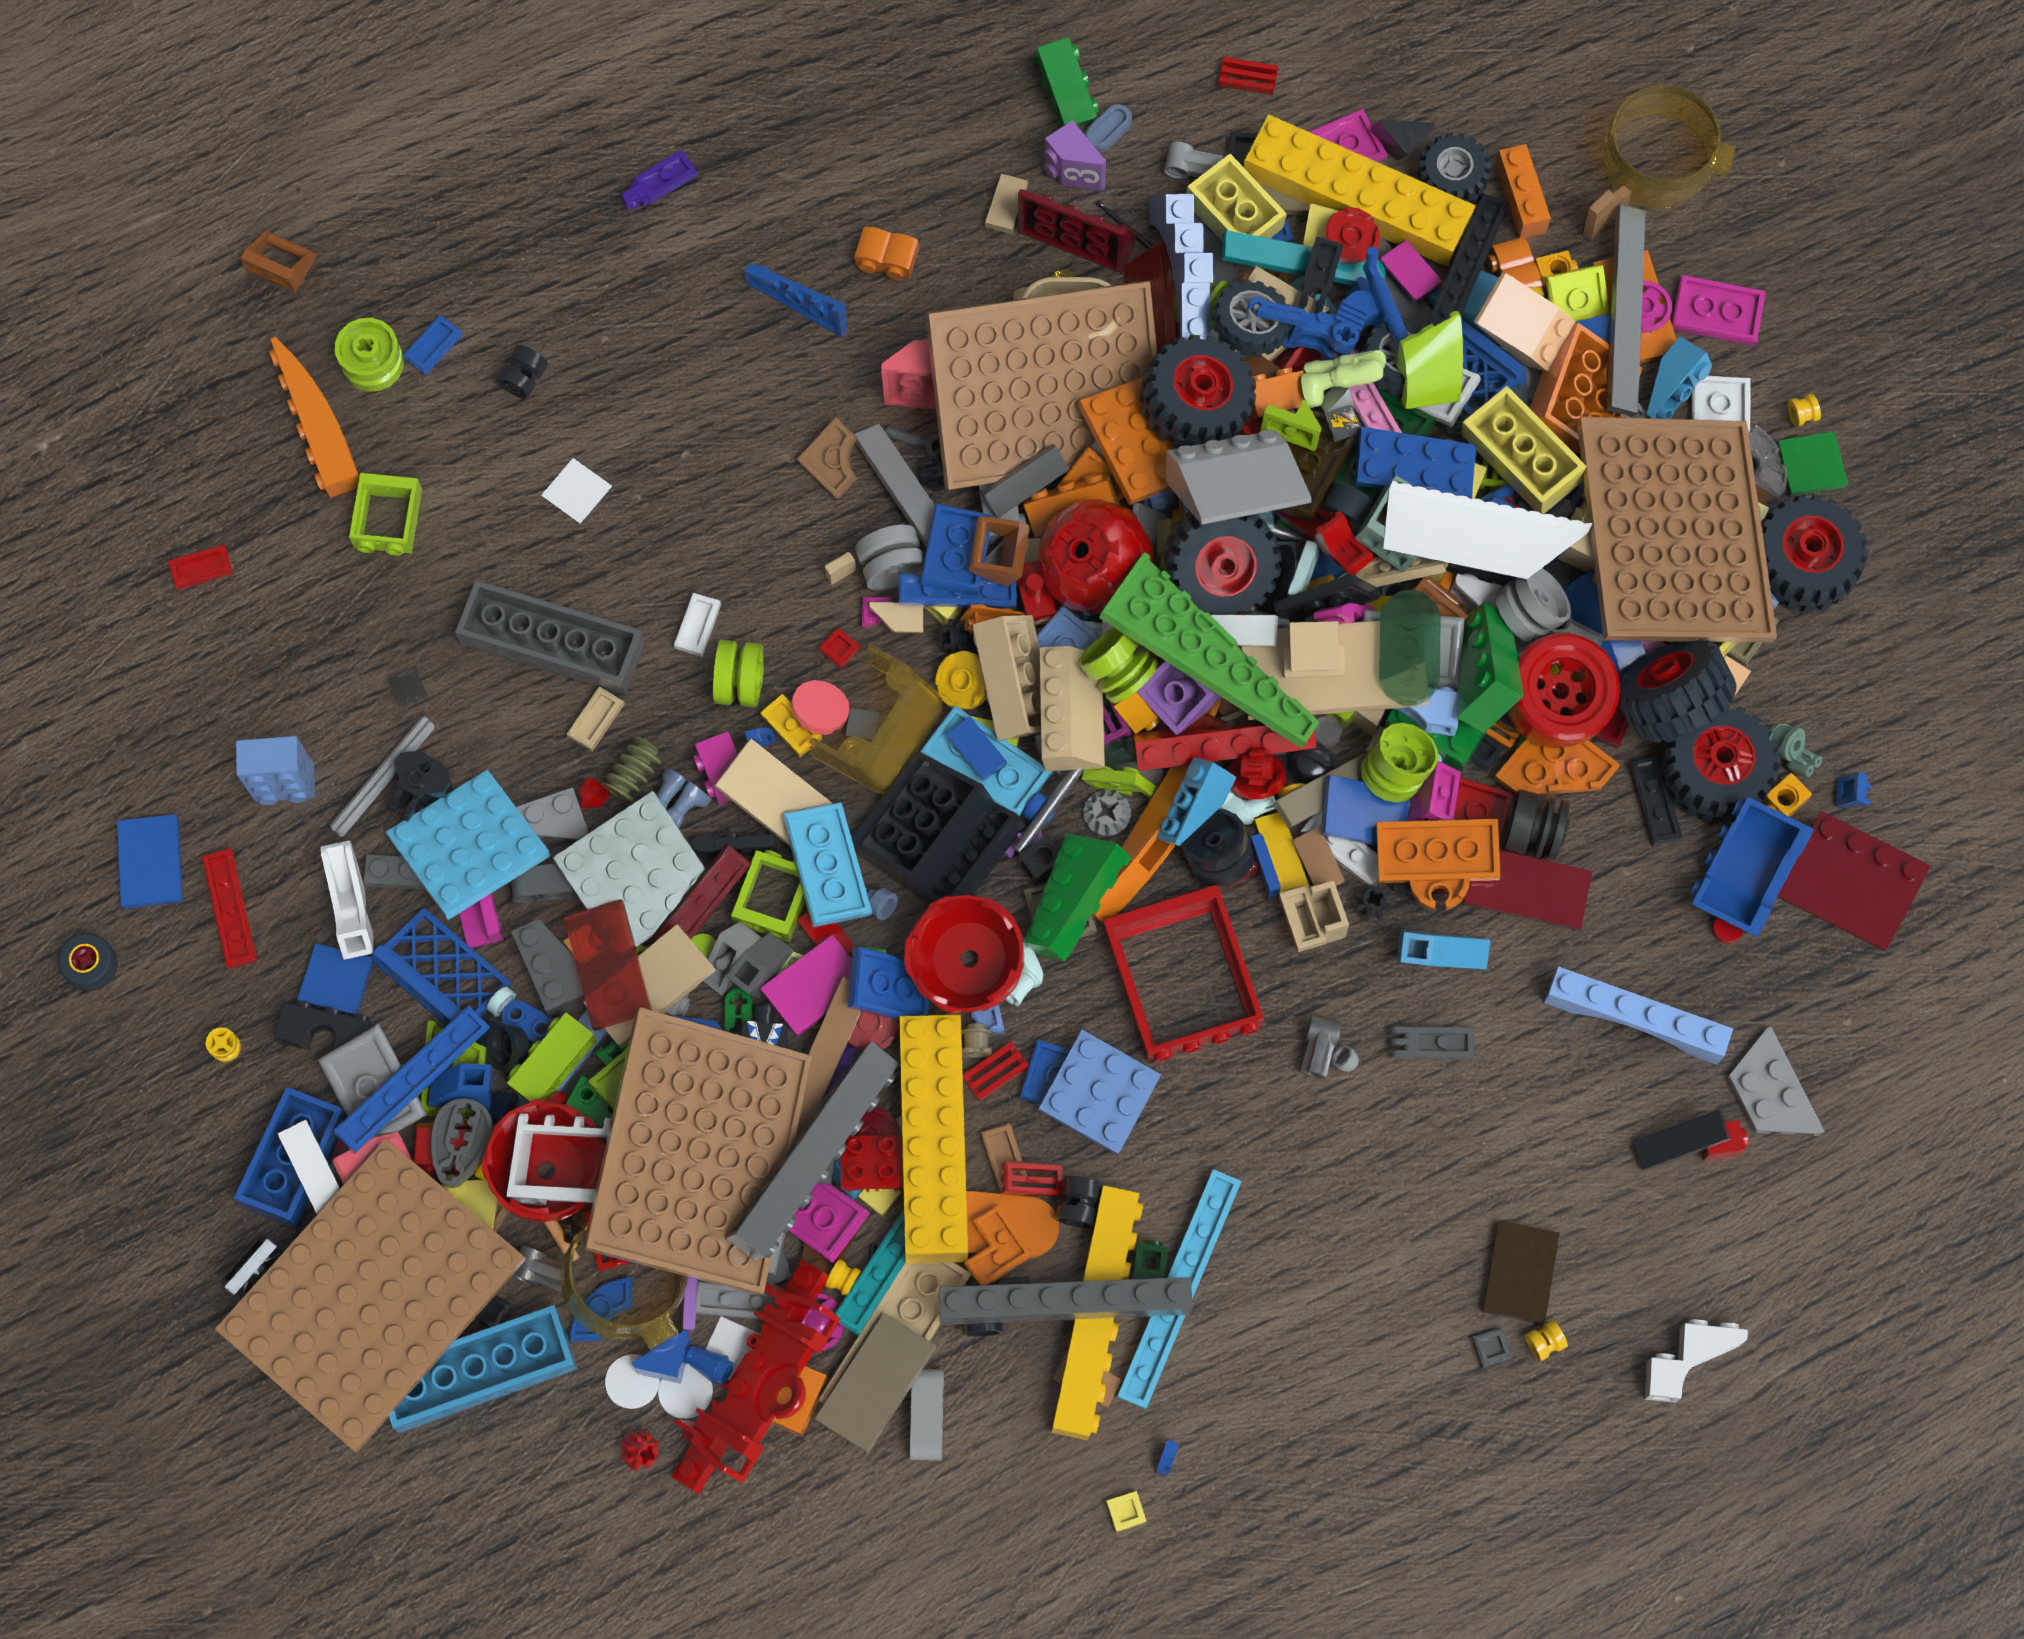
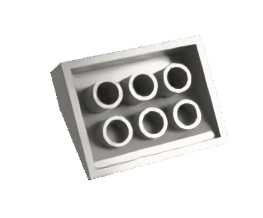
M1263 430L1260 433L1246 436L1236 435L1233 438L1220 441L1210 440L1204 444L1180 446L1178 449L1167 451L1166 483L1201 525L1311 503V495L1289 445L1276 430Z

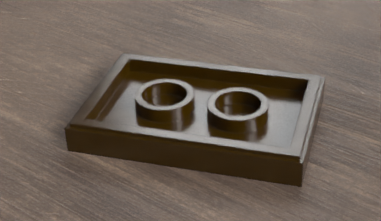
M1500 1220L1497 1222L1483 1313L1541 1325L1545 1324L1559 1232Z

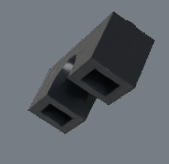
M295 1001L294 1005L284 1003L274 1038L281 1045L310 1051L313 1038L318 1033L333 1031L336 1034L333 1048L335 1050L375 1025L370 1021V1017L354 1013L352 1017L341 1015L342 1012L334 1008L324 1007L323 1011L312 1009V1005L309 1003Z

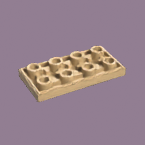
M752 739L746 742L714 785L716 789L788 846H790L783 821L784 813L833 804Z
M677 924L583 1001V1003L622 1049L629 1043L637 1008L641 1007L664 1014L716 971V969Z

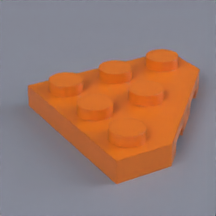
M1525 739L1495 775L1494 780L1514 793L1515 796H1517L1519 789L1539 793V795L1601 790L1619 769L1620 764L1589 740L1572 747L1549 748L1539 746Z

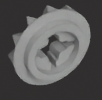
M1103 789L1093 793L1085 802L1083 816L1087 826L1093 832L1103 836H1112L1126 828L1130 821L1131 808L1127 798L1119 794L1117 790ZM1100 803L1107 808L1115 806V809L1112 811L1113 819L1107 815L1099 817L1102 813Z

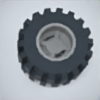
M1453 132L1446 133V138H1442L1441 135L1435 137L1434 143L1430 141L1426 145V150L1422 151L1417 180L1475 205L1477 199H1480L1482 194H1484L1489 178L1490 163L1488 162L1490 157L1488 152L1483 153L1484 146L1481 143L1476 145L1474 137L1464 138V133L1453 136Z

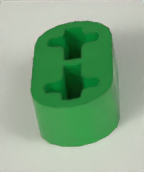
M740 988L733 989L725 998V1031L729 1033L736 1031V1021H741V1026L743 1021H753L752 998ZM737 996H742L743 1001L747 1002V1004L741 1007V1015H736L735 1005H731V1002L736 1001Z

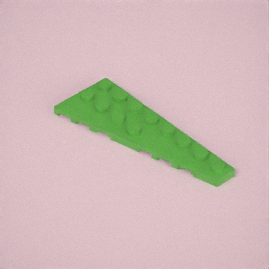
M1144 552L1108 602L1099 618L1298 747L1303 748L1319 724V721L1295 698L1292 699L1279 688V682L1273 676L1269 678L1256 665L1258 661L1252 655L1248 657L1236 645L1237 641L1208 612L1204 613L1191 601V596L1185 590L1182 592L1177 589L1169 580L1171 576L1165 570L1161 572L1149 560L1151 556Z

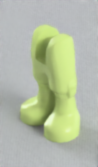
M1380 350L1341 355L1334 360H1315L1305 363V374L1301 376L1303 395L1309 407L1321 406L1324 401V391L1331 387L1348 388L1380 380L1383 377V368L1386 365L1385 354Z

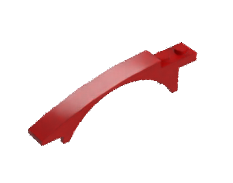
M1245 424L1238 435L1246 436L1252 433ZM1320 508L1312 522L1279 511L1308 541L1317 543L1318 550H1322L1347 574L1355 575L1374 560L1372 553L1361 542L1354 539L1355 537L1345 515L1340 511L1331 514Z

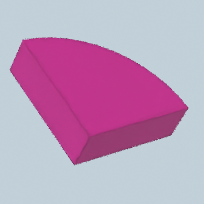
M863 597L862 628L872 627L882 622L868 608V603L892 602V597Z

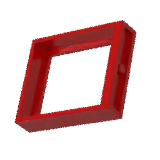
M1218 885L1103 919V930L1147 1061L1155 1059L1156 1063L1171 1059L1173 1057L1172 1054L1176 1052L1192 1053L1202 1048L1201 1045L1213 1042V1045L1229 1041L1231 1035L1241 1033L1242 1036H1247L1259 1031V1027L1263 1025L1264 1017ZM1211 913L1246 1017L1155 1045L1120 940Z

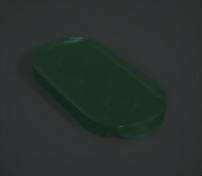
M1403 590L1394 594L1383 605L1380 615L1379 683L1388 698L1404 706L1419 705L1430 699L1436 692L1440 679V610L1436 603L1421 591Z

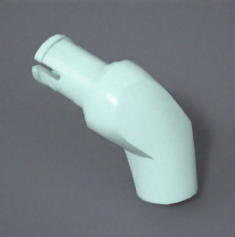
M1230 790L1225 803L1219 809L1237 814L1243 824L1248 825L1252 824L1254 817L1276 809L1273 804L1275 798L1271 796L1265 799H1249L1246 801V799L1242 800L1241 797Z
M1023 936L1021 937L1025 953L1024 969L1019 982L1006 998L1009 1003L1015 1004V1006L1020 1005L1032 988L1040 987L1043 980V971L1036 953L1024 943L1025 938Z

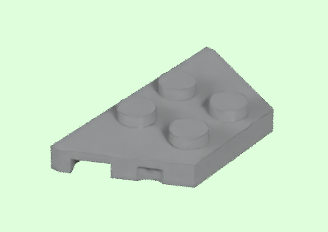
M1772 1027L1767 1028L1727 1078L1755 1133L1770 1134L1771 1132H1779L1794 1135L1795 1133L1812 1134V1136L1822 1135L1825 1131Z

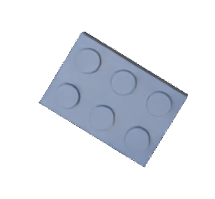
M297 736L236 741L237 776L255 802H259L262 805H273L279 800L301 803L305 802L307 798H315L314 763Z

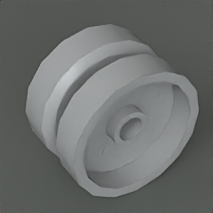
M902 524L888 526L876 530L858 541L855 546V552L859 564L865 567L863 575L869 589L875 591L898 588L899 574L918 575L923 571L925 556L923 551L918 549L920 542L914 527Z
M1543 568L1528 579L1517 577L1516 580L1509 581L1499 588L1496 593V604L1506 625L1516 636L1529 643L1549 634L1550 629L1558 628L1568 621L1571 615L1570 603L1564 590L1556 579Z

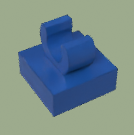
M1857 772L1839 777L1836 806L1847 809L1854 806L1861 807L1871 804V800L1866 799V792L1872 789V785L1867 783L1868 775Z

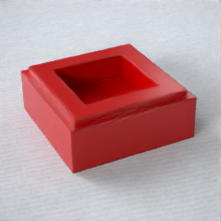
M837 627L819 647V652L842 669L858 652L860 645Z

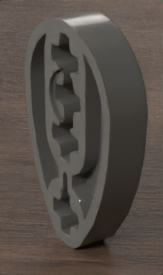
M462 1098L447 1103L439 1110L434 1120L431 1139L433 1165L438 1179L448 1188L461 1186L474 1174L481 1164L486 1144L494 1127L493 1120L487 1109L472 1099ZM468 1107H471V1110L476 1115L468 1119V1126L472 1130L464 1134L463 1139L468 1143L467 1147L462 1146L460 1151H456V1147L452 1144L453 1140L458 1141L460 1138V1132L456 1127L462 1126L464 1123V1118L460 1112L466 1111ZM455 1162V1169L460 1174L459 1176H453L452 1181H448L444 1171L451 1170Z

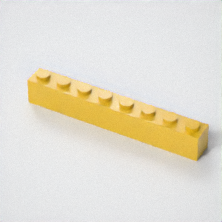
M1103 1185L1083 1281L1128 1280L1131 1263L1126 1262L1128 1250L1134 1251L1137 1233L1132 1232L1134 1221L1140 1222L1143 1203L1138 1202L1140 1193ZM1114 1318L1074 1320L1051 1433L1087 1441L1091 1433H1097L1100 1415L1095 1414L1097 1402L1103 1403L1107 1385L1101 1383L1103 1371L1109 1372L1113 1354L1107 1353L1109 1341L1115 1342L1119 1323L1113 1322Z

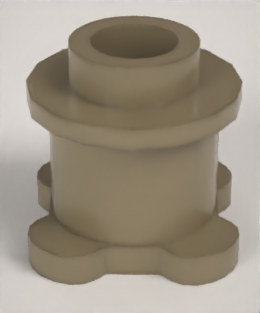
M968 1024L967 1029L961 1031V1035L964 1036L962 1058H988L992 1053V1049L988 1048V1036L991 1035V1030L985 1029L984 1024Z

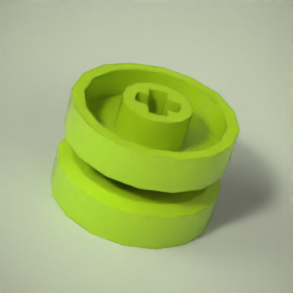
M359 318L348 323L339 332L335 341V355L347 381L355 388L366 392L381 391L390 387L399 379L404 368L403 353L392 328L384 321L375 318Z
M719 640L713 678V699L715 704L731 705L737 691L738 701L741 706L755 708L758 706L764 674L762 643L746 642L742 648L739 660L737 642Z

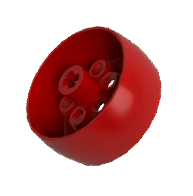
M1557 633L1533 641L1518 653L1523 697L1506 712V715L1516 731L1527 740L1539 746L1549 748L1572 747L1584 743L1597 735L1611 720L1619 701V676L1613 661L1594 641L1581 635ZM1551 665H1556L1559 668L1558 675L1550 673ZM1572 672H1577L1580 675L1578 683L1571 680L1570 674ZM1538 679L1544 684L1541 690L1537 688ZM1555 688L1559 690L1558 695L1561 694L1562 698L1557 699L1552 691ZM1578 693L1585 696L1586 702L1584 704H1579L1576 701ZM1560 709H1568L1570 716L1560 714Z

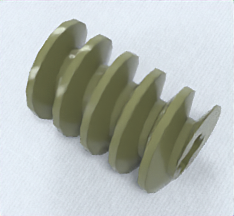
M639 736L633 737L635 745H628L626 747L628 755H620L619 761L621 764H614L612 766L615 774L608 773L605 776L608 784L600 783L610 794L620 800L631 803L635 800L629 793L631 791L641 792L636 783H648L643 775L644 772L649 774L655 773L650 766L651 762L657 765L662 763L657 757L659 750Z

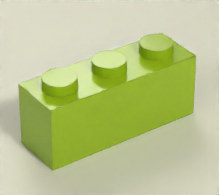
M568 1013L552 1021L548 1027L549 1033L546 1037L532 1045L526 1061L522 1065H516L508 1076L510 1080L507 1084L510 1089L527 1103L537 1099L547 1100L554 1095L598 1042L594 1033Z

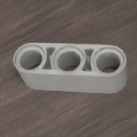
M923 1369L911 1387L910 1460L942 1461L944 1369Z

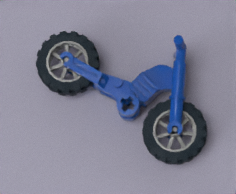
M1370 247L1367 250L1366 261L1363 265L1366 278L1361 276L1357 278L1356 283L1346 293V299L1338 306L1335 314H1326L1325 312H1319L1318 314L1307 313L1305 309L1292 307L1289 304L1286 305V298L1282 294L1276 293L1274 287H1267L1261 281L1252 283L1250 280H1243L1239 284L1234 282L1230 285L1229 289L1226 287L1219 296L1212 313V321H1214L1213 330L1218 332V339L1222 343L1224 341L1231 345L1230 350L1240 351V354L1244 356L1253 354L1254 357H1261L1264 353L1269 355L1274 352L1275 348L1278 349L1280 346L1289 348L1299 346L1320 351L1322 353L1321 361L1334 360L1333 352H1337L1339 357L1351 354L1359 339L1361 330L1370 325L1372 332L1363 347V352L1380 350L1385 354L1386 365L1383 368V377L1375 381V383L1378 385V389L1383 392L1387 390L1393 396L1403 394L1405 383L1404 376L1396 366L1400 341L1412 334L1419 333L1423 328L1412 326V323L1408 321L1403 323L1402 314L1398 311L1387 283L1377 267L1378 249L1375 247ZM1240 306L1243 312L1235 310L1234 308ZM1235 318L1241 319L1242 321L1238 323ZM1270 320L1271 326L1267 325L1263 321Z

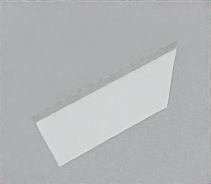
M1392 481L1389 489L1383 549L1528 579L1589 532L1592 523L1584 524L1579 520L1570 521L1565 517L1556 518L1551 514L1542 515L1536 511L1528 512L1522 508H1512L1508 505H1498L1494 502H1484L1480 499L1455 496L1452 493H1441L1438 490H1427L1424 487H1412L1410 484H1398Z

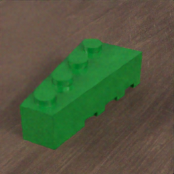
M1483 602L1476 610H1472L1468 614L1464 622L1456 718L1485 733L1523 697V689L1514 633L1506 625L1499 610Z
M1066 833L1024 943L1039 956L1065 962L1086 930L1084 927L1085 923L1092 914L1095 915L1101 906L1100 900L1108 888H1113L1118 880L1116 875L1122 866L1126 867L1132 857L1117 843Z

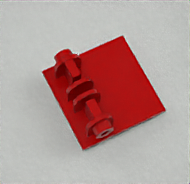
M902 1134L849 1136L844 1143L847 1145V1148L841 1155V1190H848V1193H851V1190L866 1189V1192H870V1189H876V1192H879V1189H894V1191H897V1188H903Z

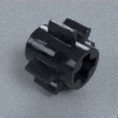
M935 454L927 457V461L921 462L922 467L919 470L921 482L927 488L933 487L935 492L945 490L943 465L940 455Z
M949 619V625L941 626L938 640L941 647L944 648V652L955 654L956 652L971 650L972 648L971 646L974 643L973 634L965 630V622H960V619Z
M1380 883L1377 887L1373 888L1365 884L1363 888L1364 895L1357 893L1355 897L1356 901L1361 902L1356 908V913L1363 912L1366 915V921H1369L1370 917H1377L1381 921L1383 919L1382 911L1389 912L1392 908L1391 904L1386 903L1391 896V892L1384 893L1381 890ZM1369 898H1371L1373 902L1379 901L1378 907H1376L1373 903L1368 904Z

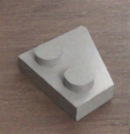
M573 787L517 807L539 838L549 837L552 840L565 841V839L579 840L589 833Z

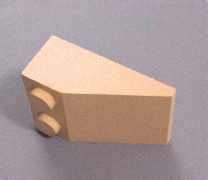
M1502 272L1474 323L1524 366L1548 371L1573 328L1575 321L1558 306L1507 273Z

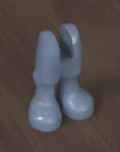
M669 767L665 769L662 774L663 785L656 796L679 829L688 810L693 806L706 807L711 802V798L692 782H687L682 775ZM682 791L675 804L667 810V805L678 792Z

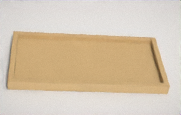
M1420 617L1339 624V645H1344L1345 675L1284 677V647H1289V628L1277 629V646H1242V651L1248 657L1252 655L1258 661L1256 665L1269 678L1273 676L1279 682V688L1292 699L1295 698L1312 715L1429 705ZM1248 714V720L1255 719Z

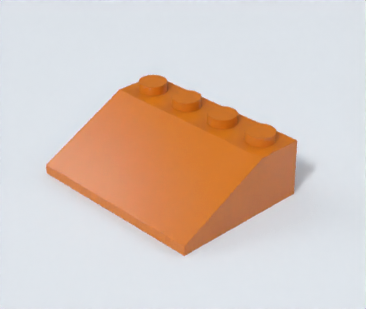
M1576 323L1549 370L1543 371L1530 409L1571 451L1581 454L1577 421L1580 417L1626 418V415L1607 411L1610 344L1580 323ZM1641 366L1639 367V377L1643 369Z

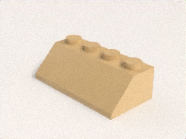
M1001 616L973 624V639L978 648L980 671L985 680L987 689L986 699L991 708L993 717L992 727L997 735V740H1010L1041 734L1040 648L1033 616Z
M1072 646L1040 647L1042 761L1045 771L1105 768L1103 692L1098 688L1101 679L1091 680L1078 662L1085 650Z

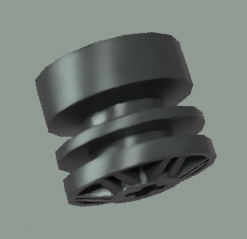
M1519 789L1513 806L1504 849L1524 854L1529 843L1532 842L1535 843V857L1540 858L1544 846H1548L1547 860L1555 862L1559 851L1564 846L1569 828L1570 801L1562 799L1556 812L1553 811L1555 797L1550 796L1545 807L1540 808L1539 793Z

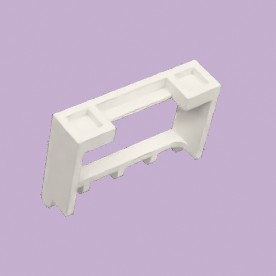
M520 1113L507 1197L509 1199L513 1198L520 1204L546 1206L547 1200L593 1203L596 1189L525 1185L533 1134L608 1138L612 1118H605L603 1129L584 1128V1117L581 1116L575 1117L574 1127L554 1126V1115H546L544 1125H529L528 1114Z

